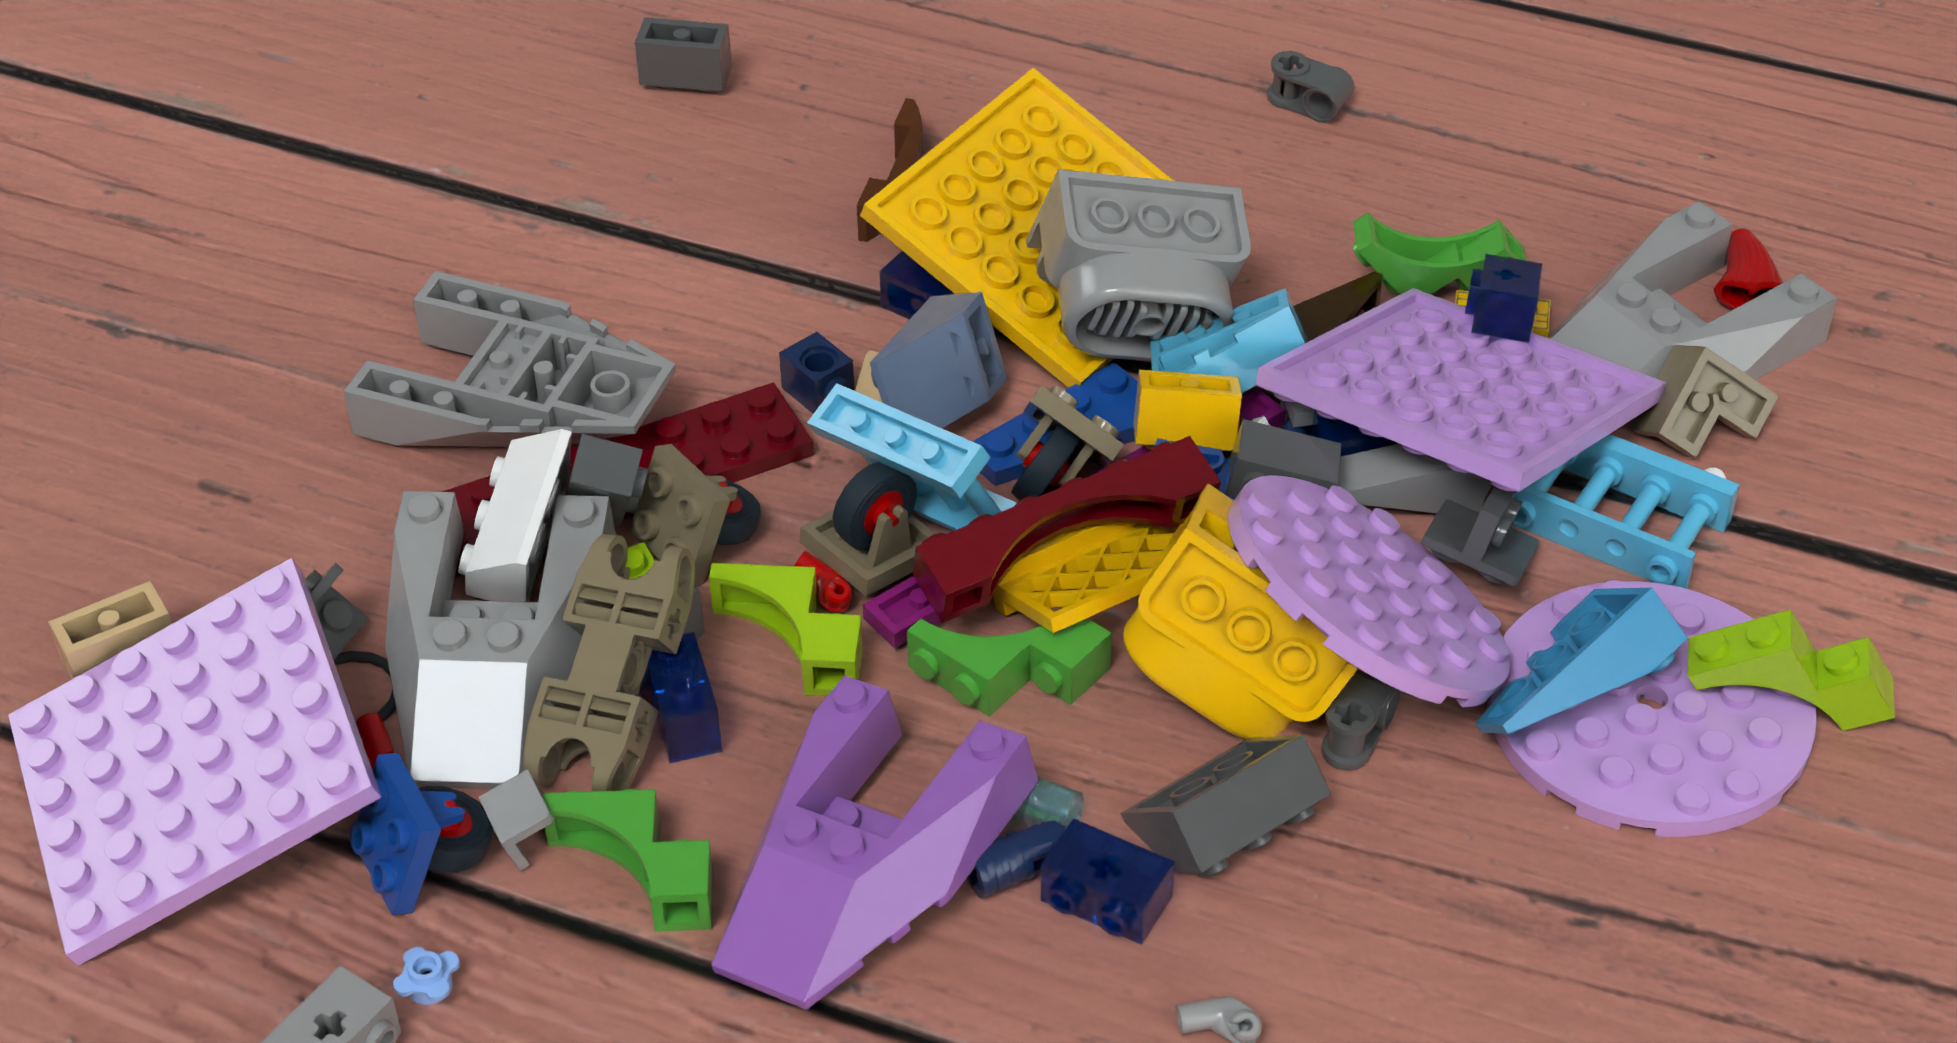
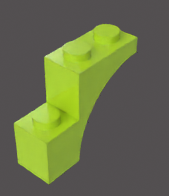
M711 564L709 583L713 614L743 618L757 623L779 636L791 648L801 665L804 695L828 696L844 676L859 680L863 655L861 615L816 613L818 600L815 567Z
M1791 609L1688 637V678L1696 690L1728 685H1747L1784 691L1805 699L1822 709L1838 724L1842 731L1895 718L1893 677L1869 637L1816 651Z

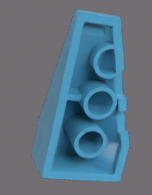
M1652 587L1594 589L1552 629L1550 634L1555 639L1554 644L1545 651H1535L1526 661V664L1531 669L1528 676L1520 677L1509 683L1476 722V726L1482 733H1513L1642 676L1664 669L1675 658L1673 652L1688 638Z

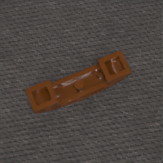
M905 98L894 122L896 161L888 179L869 178L857 203L858 241L868 242L881 234L860 216L864 204L923 157L922 119L914 99Z

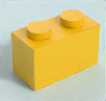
M1139 370L1133 422L1135 444H1142L1146 448L1152 449L1157 439L1176 442L1191 436L1198 446L1220 449L1221 451H1232L1237 438L1242 399L1239 378L1236 376Z

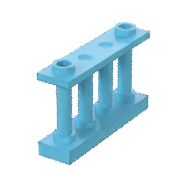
M836 383L807 422L817 435L862 454L869 464L880 462L909 475L917 487V499L913 513L952 531L967 526L973 519L981 515H994L1012 508L1016 504L1012 500L985 489L976 477L991 458L983 446Z
M1609 434L1522 491H1517L1514 498L1523 501L1513 526L1651 582L1688 589L1696 552L1688 548L1703 525L1724 533L1732 519L1740 484ZM1563 469L1589 479V482L1574 503L1547 493ZM1609 488L1636 498L1621 522L1593 511ZM1656 506L1684 517L1669 541L1641 530Z

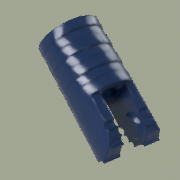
M1048 820L1047 822H1041L1039 825L1035 824L1020 831L1007 833L1003 837H997L992 845L976 861L974 869L966 878L977 897L983 899L994 892L997 893L1007 887L1015 886L1019 882L1030 880L1034 875L1049 870V867L1054 868L1055 865H1059L1063 858L1061 849L1066 842L1065 825L1063 826L1055 820Z

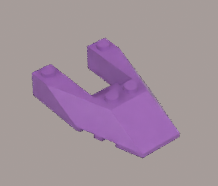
M844 676L813 713L764 826L713 959L712 968L714 972L806 1010L861 969L864 966L862 958L884 941L894 944L911 931L910 921L930 906L934 905L941 908L951 900L974 869L976 861L992 845L1039 782L1027 737L979 720L907 815L900 819L851 801L901 738L902 732L889 690Z

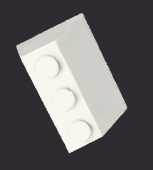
M559 429L511 440L506 457L497 456L489 482L490 486L495 487L491 500H482L480 502L475 518L474 529L480 530L475 545L466 544L459 564L458 573L465 575L466 595L487 601L529 602L549 543L557 495H565L570 480L571 431Z

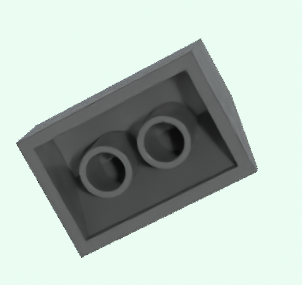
M1304 734L1255 737L1245 739L1120 814L1125 824L1174 873H1197L1200 878H1203L1226 868L1230 864L1227 857L1238 850L1249 851L1269 842L1273 838L1271 830L1283 823L1285 825L1295 824L1310 817L1316 811L1313 805L1331 793Z

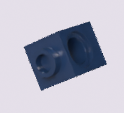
M815 332L779 352L782 389L812 414L815 413L836 383L855 391L853 360L820 333Z

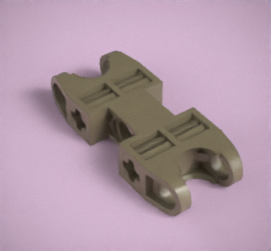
M605 533L600 535L590 547L577 572L562 621L582 635L568 681L543 676L527 725L523 756L524 771L528 769L538 785L548 787L553 784L560 769L566 770L569 762L575 756L584 752L590 753L589 767L594 768L592 776L593 791H621L628 789L644 759L658 715L656 708L638 696L651 652L656 650L677 654L692 605L695 566L689 549L672 545L665 550L660 561H654L647 573L636 579H629L630 568L626 567L628 548L623 536ZM580 599H583L585 604L579 603ZM547 701H550L553 706L546 705ZM635 727L641 728V732H638Z

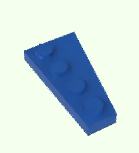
M1115 362L1092 374L1080 386L1074 384L1064 390L1078 401L1075 409L1090 420L1097 415L1113 425L1120 432L1116 439L1121 443L1127 444L1135 441L1133 422L1138 381ZM1025 412L972 441L983 446L991 457L980 473L994 486L1019 479L1026 467L1021 465L1024 461L1017 457L1016 454L1039 423ZM1047 429L1039 441L1045 443L1052 432ZM1075 449L1070 457H1076L1079 452Z

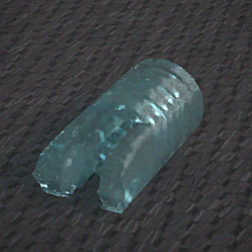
M1037 776L1039 782L1011 819L1029 826L1039 825L1041 822H1047L1048 820H1055L1061 825H1065V837L1068 838L1073 833L1080 819L1084 802L1083 793Z

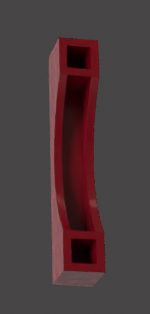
M1191 436L1173 443L1170 441L1162 442L1146 454L1131 460L1121 459L1115 461L1104 471L1084 479L1081 477L1070 479L1059 489L1039 497L1028 496L1020 500L1012 508L994 515H981L973 519L967 526L950 533L931 535L920 545L916 546L913 576L941 623H944L989 604L999 583L1011 568L1035 547L1052 538L1086 526L1109 523L1147 524L1167 529L1174 528L1184 523L1194 509L1205 486L1209 483L1219 490L1221 481Z

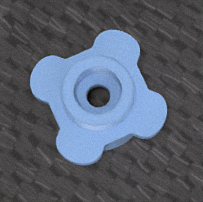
M422 947L409 949L403 955L405 966L402 974L393 981L394 990L399 996H408L413 1002L421 1005H432L442 1001L452 990L453 981L451 974L458 970L460 966L458 956L452 951L437 954L432 951H425Z

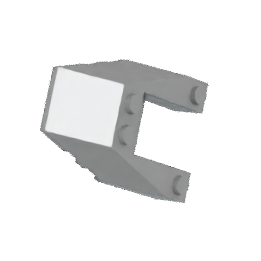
M1698 201L1666 217L1582 298L1547 338L1653 378H1657L1674 345L1707 347L1757 380L1826 342L1837 298L1801 273L1710 323H1706L1670 296L1724 267L1733 224L1701 201Z
M435 271L413 299L420 339L423 344L472 355V359L459 377L453 382L367 360L345 388L344 396L353 435L396 446L509 447L511 440L559 429L571 431V444L580 443L582 434L601 439L635 434L676 372V364L632 339L625 343L608 333L607 325L594 318L590 323L571 312V305L564 301Z
M403 491L394 530L385 650L407 768L417 787L445 786L449 788L493 789L524 771L523 756L527 725L543 676L568 681L582 635L562 621L577 572L590 547L600 535L605 533L616 535L609 496L557 495L538 602L450 600L464 535L455 492ZM580 599L579 603L585 604L583 599ZM547 701L546 705L553 706L550 701Z

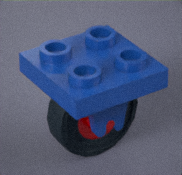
M399 753L377 755L373 774L381 798L360 809L357 821H354L351 825L350 841L353 851L361 856L371 875L374 890L381 894L391 915L408 914L414 911L427 870L458 873L473 868L487 853L493 834V826L483 806L476 799L462 791L445 786H423L418 788Z

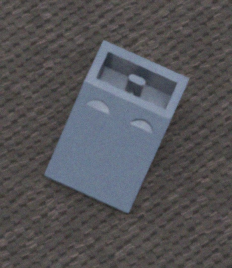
M982 292L931 296L870 362L872 382L879 390L882 403L940 428H944L988 402L1008 379Z

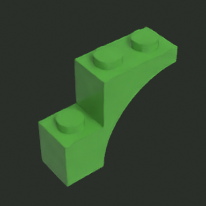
M1369 212L1353 221L1356 242L1353 243V249L1357 258L1365 267L1372 266L1378 273L1383 274L1382 282L1392 294H1402L1412 288L1432 294L1455 280L1462 291L1502 295L1531 278L1525 247L1500 220L1476 231L1448 237H1423L1406 234L1384 225Z
M1086 618L1055 633H1052L1043 626H1039L1028 631L1010 635L975 636L945 630L920 619L907 630L908 667L912 668L922 679L931 680L952 693L962 704L971 705L987 716H991L1029 680L1034 682L1042 691L1054 694L1072 705L1111 668L1112 632Z
M656 789L543 793V798L553 816V822L545 827L548 846H564L591 851L616 862L626 869L638 881L648 896L655 932L712 930L714 873L710 840L691 841L680 839L659 842L660 819Z

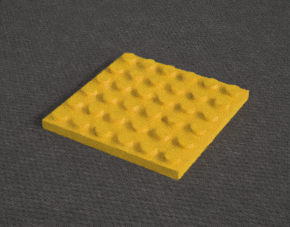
M1032 68L867 201L863 206L860 216L954 294L982 292L992 325L1069 388L1074 384L1080 386L1092 374L1103 369L1114 358L1098 357L1084 353L1067 340L1063 331L1058 288L1053 286L1052 283L1043 281L1037 274L1036 262L1042 249L1027 248L1026 239L1058 169L1174 180L1035 68Z

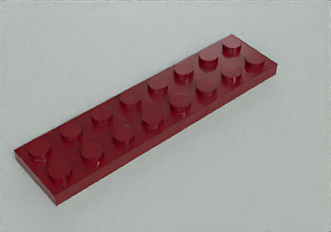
M774 382L642 425L635 434L605 439L643 449L639 467L647 469L649 468L655 446L672 444L704 475L723 476L726 480L733 483L814 456L812 439ZM578 447L571 449L570 476ZM490 476L442 491L455 492L464 528L455 577L463 575L459 574L458 570L466 544L475 545L480 530L474 529V523L480 502L482 500H491L495 487L489 485ZM626 512L623 520L634 517V514Z

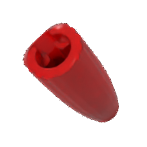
M1737 229L1731 232L1726 254L1727 270L1715 285L1714 293L1720 303L1734 310L1783 282L1768 251L1751 231Z

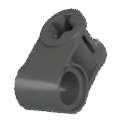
M1283 51L1277 53L1272 58L1271 70L1274 73L1273 83L1268 88L1267 98L1272 105L1278 108L1288 109L1310 117L1317 122L1324 123L1335 118L1353 94L1354 81L1340 67L1327 65L1294 51Z
M1356 671L1327 708L1325 719L1330 728L1323 739L1321 748L1325 761L1336 768L1352 770L1364 766L1369 760L1381 734L1392 721L1398 704L1400 690L1369 674Z

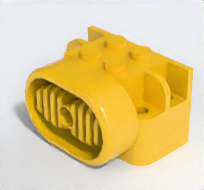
M1208 483L1201 492L1194 509L1173 534L1169 544L1157 559L1138 598V608L1124 627V644L1134 663L1149 679L1220 728L1242 739L1276 736L1294 720L1309 722L1319 718L1331 705L1357 671L1358 667L1325 646L1323 643L1328 637L1319 631L1310 619L1304 615L1301 620L1295 621L1265 591L1271 581L1264 575L1259 566L1256 569L1246 566L1232 540L1228 526V512L1234 500ZM1204 529L1212 530L1215 533L1216 537H1214Z

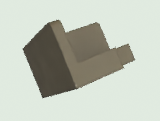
M1674 345L1656 378L1666 382L1663 396L1659 403L1635 417L1630 429L1638 435L1658 437L1685 456L1697 457L1717 419L1742 436L1756 439L1779 396L1707 347Z

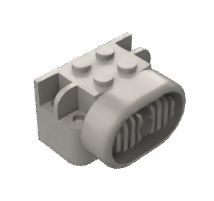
M1058 169L1026 239L1027 248L1042 249L1036 262L1039 278L1045 282L1052 283L1053 286L1058 288L1063 331L1067 340L1075 348L1093 356L1151 361V340H1159L1164 335L1167 338L1176 336L1179 329H1182L1184 334L1189 333L1194 329L1197 322L1205 330H1208L1212 317L1215 315L1221 318L1223 327L1234 324L1230 288L1251 253V242L1241 188Z

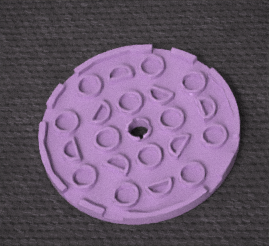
M1276 475L1261 476L1250 480L1231 504L1228 512V526L1235 547L1246 566L1253 569L1259 566L1264 575L1271 581L1265 591L1295 621L1301 620L1304 615L1310 619L1319 631L1328 637L1323 644L1346 661L1376 679L1420 699L1441 704L1449 696L1457 698V702L1462 707H1474L1484 704L1490 695H1494L1507 679L1510 671V651L1499 631L1501 626L1500 620L1491 611L1483 607L1468 587L1424 546L1399 529V522L1390 513L1380 508H1375L1371 511L1357 503L1356 499L1348 491L1339 486L1332 485L1330 489L1301 479Z
M1610 580L1561 592L1529 609L1515 621L1503 636L1506 646L1510 651V671L1501 687L1494 695H1490L1487 699V709L1509 683L1520 677L1528 676L1531 672V669L1526 664L1529 657L1535 651H1545L1554 644L1555 639L1550 634L1552 629L1594 589L1652 587L1687 638L1750 621L1753 618L1713 597L1682 587L1661 583ZM1687 639L1673 652L1675 658L1664 669L1642 676L1513 733H1494V736L1512 766L1527 782L1544 796L1552 792L1559 798L1576 806V815L1617 830L1620 829V825L1623 823L1637 827L1653 828L1654 836L1688 837L1721 832L1743 825L1762 816L1781 802L1782 795L1795 781L1800 780L1807 766L1816 733V705L1796 695L1759 686L1728 685L1696 690L1688 678ZM1643 695L1645 700H1653L1660 705L1665 703V706L1660 709H1653L1646 704H1640L1638 701L1640 696Z

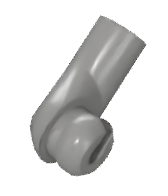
M1222 996L1175 1006L1177 1025L1181 1034L1210 1029L1231 1043H1255L1262 1032V1022L1259 1015L1247 1005L1231 996Z

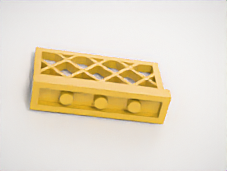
M1109 523L1086 526L1060 534L1035 547L1011 568L993 594L995 608L1005 616L1020 611L1052 633L1058 632L1140 595L1157 559L1181 525L1167 529L1147 524ZM1204 529L1205 531L1216 537L1215 533L1212 530ZM1064 607L1055 612L1051 610V608Z

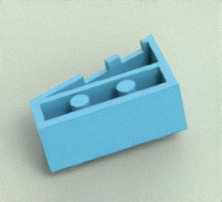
M1286 288L1233 308L1234 316L1232 319L1234 324L1223 327L1221 318L1215 315L1212 317L1208 330H1205L1197 322L1194 329L1189 333L1184 334V331L1179 329L1176 336L1167 338L1164 335L1159 340H1151L1152 371L1236 376L1239 378L1241 393L1256 386L1258 368L1307 343V337Z

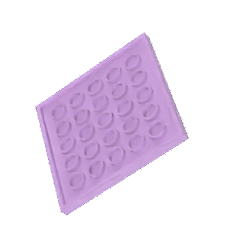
M1412 288L1258 368L1256 385L1274 392L1275 397L1280 400L1298 402L1316 409L1317 414L1324 418L1340 419L1358 426L1359 430L1366 435L1385 437L1402 444V447L1410 453L1426 454L1444 461L1454 471L1473 473L1490 480L1495 487L1501 490L1520 492L1659 403L1664 394L1666 382Z
M292 558L8 715L65 954L77 966L381 798L301 568Z

